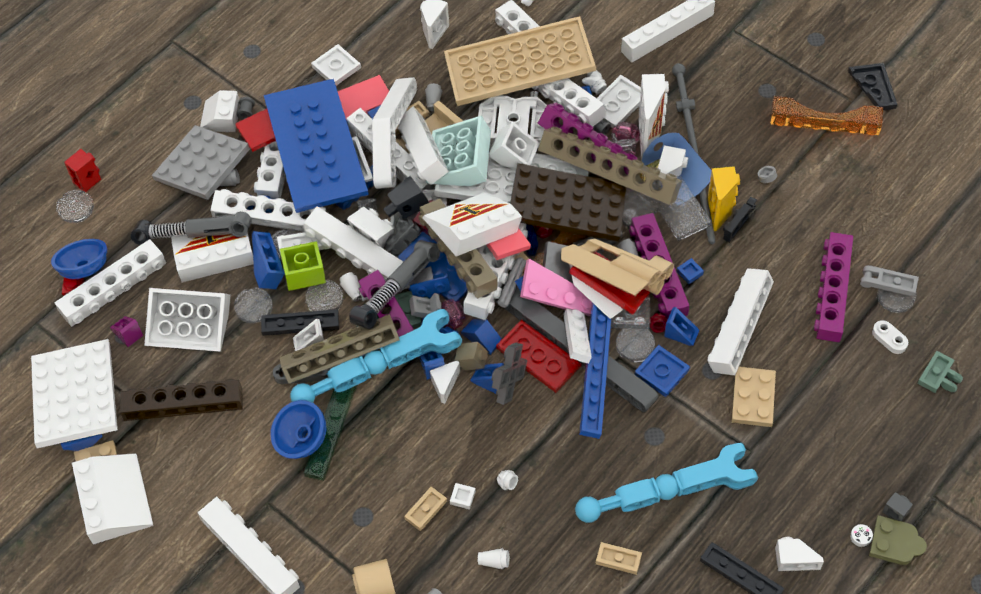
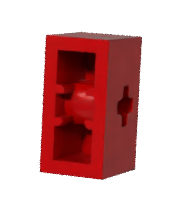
M79 149L64 163L73 184L86 193L101 180L100 170L95 165L94 161L96 160L94 156L89 152L86 153Z

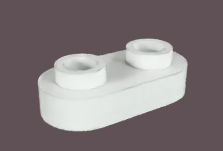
M887 321L875 323L872 334L892 353L901 354L905 352L908 346L906 336Z

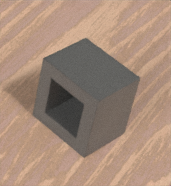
M895 492L886 503L882 512L891 519L902 522L910 512L913 504L907 497Z

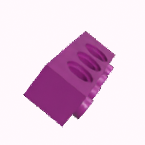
M376 270L358 281L361 285L358 289L364 298L368 297L370 300L373 294L380 290L386 281L380 271ZM393 296L383 309L391 307L389 314L393 323H401L400 329L397 330L400 337L414 329L395 296ZM383 309L377 313L379 318L386 316L382 313Z

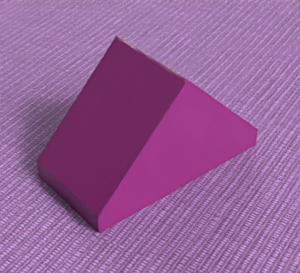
M124 316L110 327L127 347L143 336L138 322L127 316Z

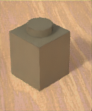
M479 342L463 343L457 348L454 361H458L464 371L484 369L488 351Z

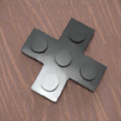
M516 342L509 345L504 352V365L496 368L492 374V388L497 389V403L504 405L512 401L515 382L524 378L527 359L521 358L523 344Z

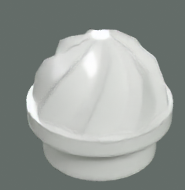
M505 470L498 474L497 481L502 489L513 490L517 485L518 476L512 470Z

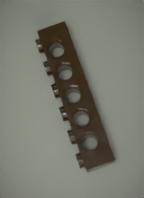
M239 379L120 391V414L124 421L243 410L242 386Z

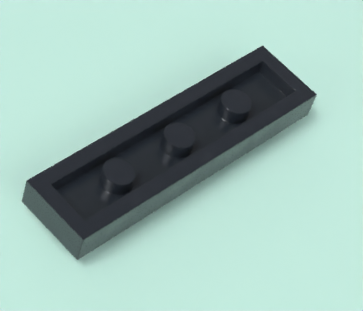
M334 309L261 315L262 336L299 333L315 319H320L322 331L339 330V311Z
M713 542L710 543L700 558L702 563L750 594H782L784 591L782 586Z

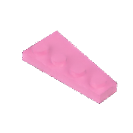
M531 259L526 260L520 297L565 310L566 308L576 309L584 313V315L591 316L592 302L573 283Z

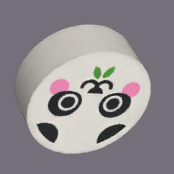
M860 524L852 529L850 537L855 545L865 547L870 544L873 533L868 526Z

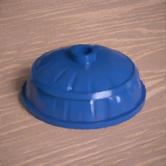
M84 239L70 243L53 255L51 259L52 267L61 276L68 279H81L90 276L104 266L107 259V246L105 242L99 239Z
M307 400L294 401L283 407L276 415L271 427L270 435L274 449L280 455L289 459L303 458L313 454L321 446L326 435V422L321 409Z

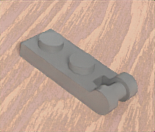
M869 265L864 267V277L861 278L860 282L861 286L915 296L919 277Z

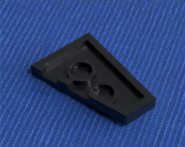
M884 63L848 68V73L878 111L897 108V101Z

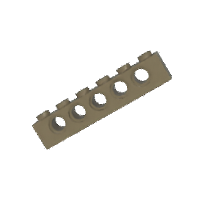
M439 198L421 206L420 223L422 226H426L430 237L436 240L439 250L446 254L449 264L456 268L458 277L465 281L468 291L473 293L478 299L497 290L498 278L477 249L455 256L423 219L424 215L445 208L446 206Z
M389 314L377 319L376 324L371 329L358 326L280 357L281 368L288 384L400 339Z

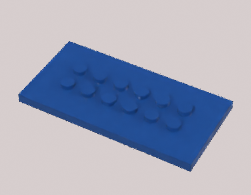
M334 79L264 95L296 213L315 209L316 206L323 207L369 195Z

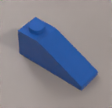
M253 231L254 275L258 287L277 289L285 273L271 234Z

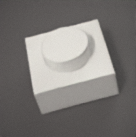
M456 483L450 499V505L470 510L476 489Z

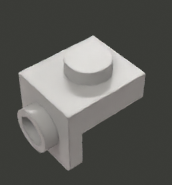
M434 293L430 299L412 296L409 300L411 316L423 318L441 309V302L437 293Z

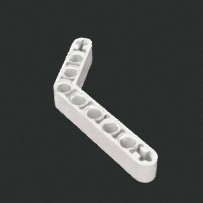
M414 77L396 79L373 118V182L376 189L394 188L396 186L395 130L416 94L417 83Z

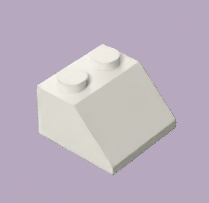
M426 0L420 6L423 31L430 49L434 48L449 27L448 3L442 0Z
M220 90L207 99L200 127L214 132H236L237 111L240 109L238 92Z
M511 121L498 132L489 156L502 167L516 168L517 163L531 165L539 142Z
M362 207L348 217L347 220L353 230L383 249L387 239L391 235H395L394 225L387 219L381 220L378 217L379 214L371 208L368 210Z

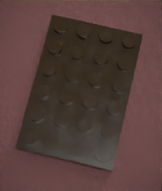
M517 163L510 204L522 216L520 223L619 242L626 187L609 180Z

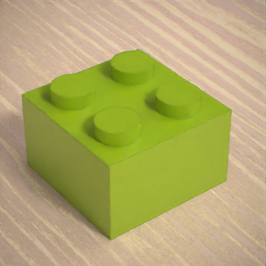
M317 241L280 249L288 291L326 283Z

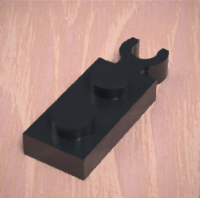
M750 197L741 209H736L731 222L727 221L723 227V240L731 242L749 218L750 213L755 209L757 199Z

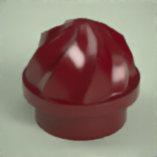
M534 226V231L540 238H547L553 232V229Z
M655 313L649 319V327L652 331L661 333L665 330L668 319L662 313Z

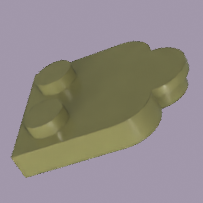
M877 516L869 556L906 565L912 561L914 556H921L925 553L927 544L922 537L918 536V531L912 524Z

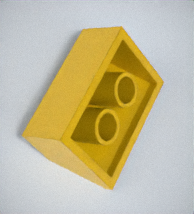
M735 167L713 168L711 171L707 198L714 231H717L732 215L733 207L736 206L735 196H738L737 185H740V176L736 174Z

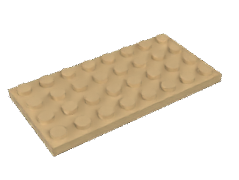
M580 16L444 51L457 106L596 71V65Z

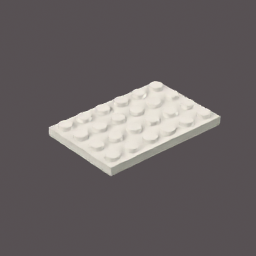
M109 339L31 356L34 440L37 448L118 430Z

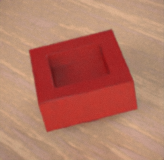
M64 277L62 295L65 296L83 284L84 278L68 279Z

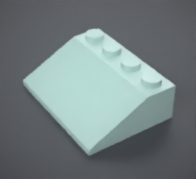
M482 115L432 131V137L449 171L433 184L472 186L486 182L491 130Z

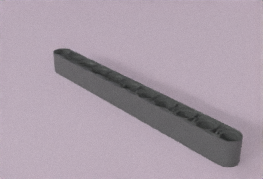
M516 287L509 305L504 309L519 320H523L569 354L565 323L536 301L520 297L521 292ZM608 355L606 385L638 410L646 412L659 398V395L652 387ZM579 361L581 367L586 370V363Z

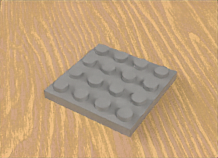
M195 125L152 174V177L155 181L208 200L250 148L246 142Z

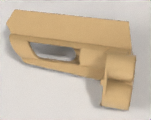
M590 239L581 246L572 244L561 250V260L634 296L642 289L658 295L663 288L664 280L670 277L674 269L672 262L657 255L648 261L597 239ZM601 248L618 256V258L608 261L593 253Z

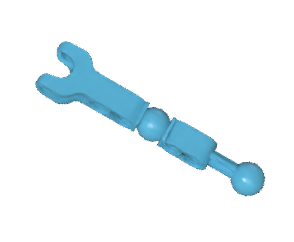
M439 309L426 315L421 327L400 336L399 341L381 347L380 351L368 352L364 358L359 356L333 367L327 373L328 378L311 386L305 383L297 384L290 393L291 402L307 400L313 403L315 396L333 388L336 392H343L371 378L370 374H381L387 366L389 369L397 367L430 351L446 354L458 348L462 343V338L457 332L446 334L439 332L449 322L447 310Z
M736 443L725 446L716 459L673 472L672 475L662 474L656 480L654 478L645 479L621 486L615 491V496L601 500L591 496L583 497L577 502L575 512L581 521L592 523L599 518L601 512L621 507L623 512H629L658 503L660 499L670 500L676 495H687L719 485H726L729 488L739 490L755 484L758 480V475L753 469L742 470L734 464L735 461L744 456L746 451L744 444Z

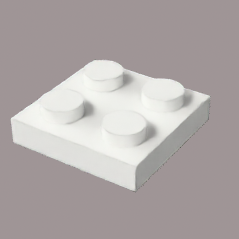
M339 44L311 63L312 68L326 80L334 79L336 86L361 68V64Z

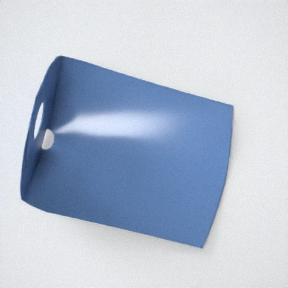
M667 133L651 142L644 152L642 162L649 168L651 166L658 167L664 145L686 150L685 157H688V164L686 168H683L681 175L677 177V179L682 181L676 202H674L677 206H680L698 195L709 184L712 170L679 133ZM662 142L663 146L658 151H654V146Z

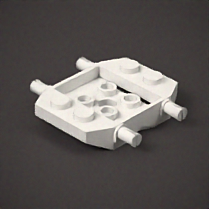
M531 91L530 97L517 99L499 95L488 98L479 104L478 116L482 115L491 130L490 147L493 146L498 132L511 122L509 121L510 118H517L518 120L514 123L528 133L530 108L533 109L530 136L538 141L540 145L545 129L537 124L547 105L537 97V91H535V94L534 91ZM499 107L497 133H495L497 109Z

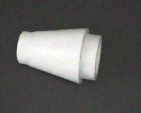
M353 272L343 275L340 278L341 287L354 302L361 300V293L358 289L360 284L357 276Z
M501 548L478 553L479 565L498 569L509 567L510 556L508 550Z

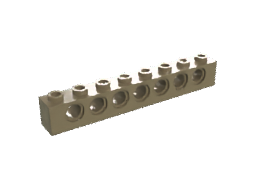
M552 126L544 130L538 151L669 205L676 202L682 181L677 179V176L674 174H664L660 172L659 168L652 166L649 168L642 161L627 159V156L622 153L615 154L610 152L611 149L607 147H598L590 140L583 141L578 139L577 135L572 133L566 134L558 127ZM559 140L563 142V148L559 145ZM575 147L579 148V154L576 153ZM592 153L596 156L595 161L591 158ZM608 160L612 162V168L608 166ZM624 166L629 170L628 175L624 172ZM641 173L645 175V182L640 177ZM657 180L661 181L662 188L658 187Z

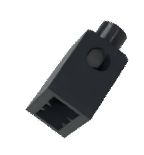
M409 176L388 193L392 203L383 209L389 218L399 212L406 219L419 212L420 207L428 204L429 201L416 182Z

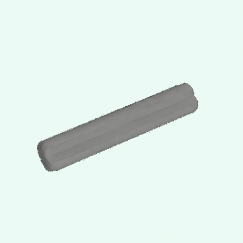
M521 257L515 260L498 299V305L503 308L509 305L517 287L515 280L521 277L526 266V260Z

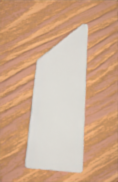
M572 275L574 286L608 318L611 319L623 310L620 306Z

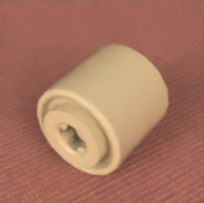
M387 559L353 568L354 574H352L357 594H395Z

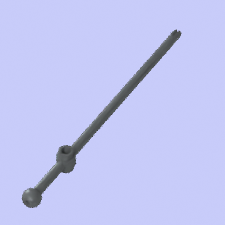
M677 63L672 68L673 75L677 77L681 101H676L677 112L683 111L689 144L699 155L690 111L695 109V101L687 96L683 76L686 68L683 64ZM704 188L699 193L708 242L714 244V229L706 188Z

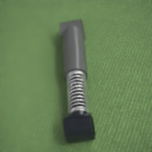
M241 211L232 216L187 219L185 222H175V224L163 223L155 225L147 220H140L131 232V239L135 244L142 245L149 239L183 237L186 235L188 238L230 234L236 237H243L246 235L252 221L248 213Z
M419 240L415 244L414 251L387 278L386 283L366 304L352 308L349 315L351 324L367 329L373 328L377 321V313L383 309L395 294L402 292L429 262L438 260L440 256L438 245Z

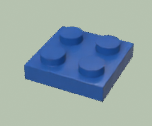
M658 345L635 370L634 375L667 397L688 373L690 366Z

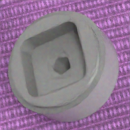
M772 166L761 168L758 171L760 182L770 183L777 178L776 169Z

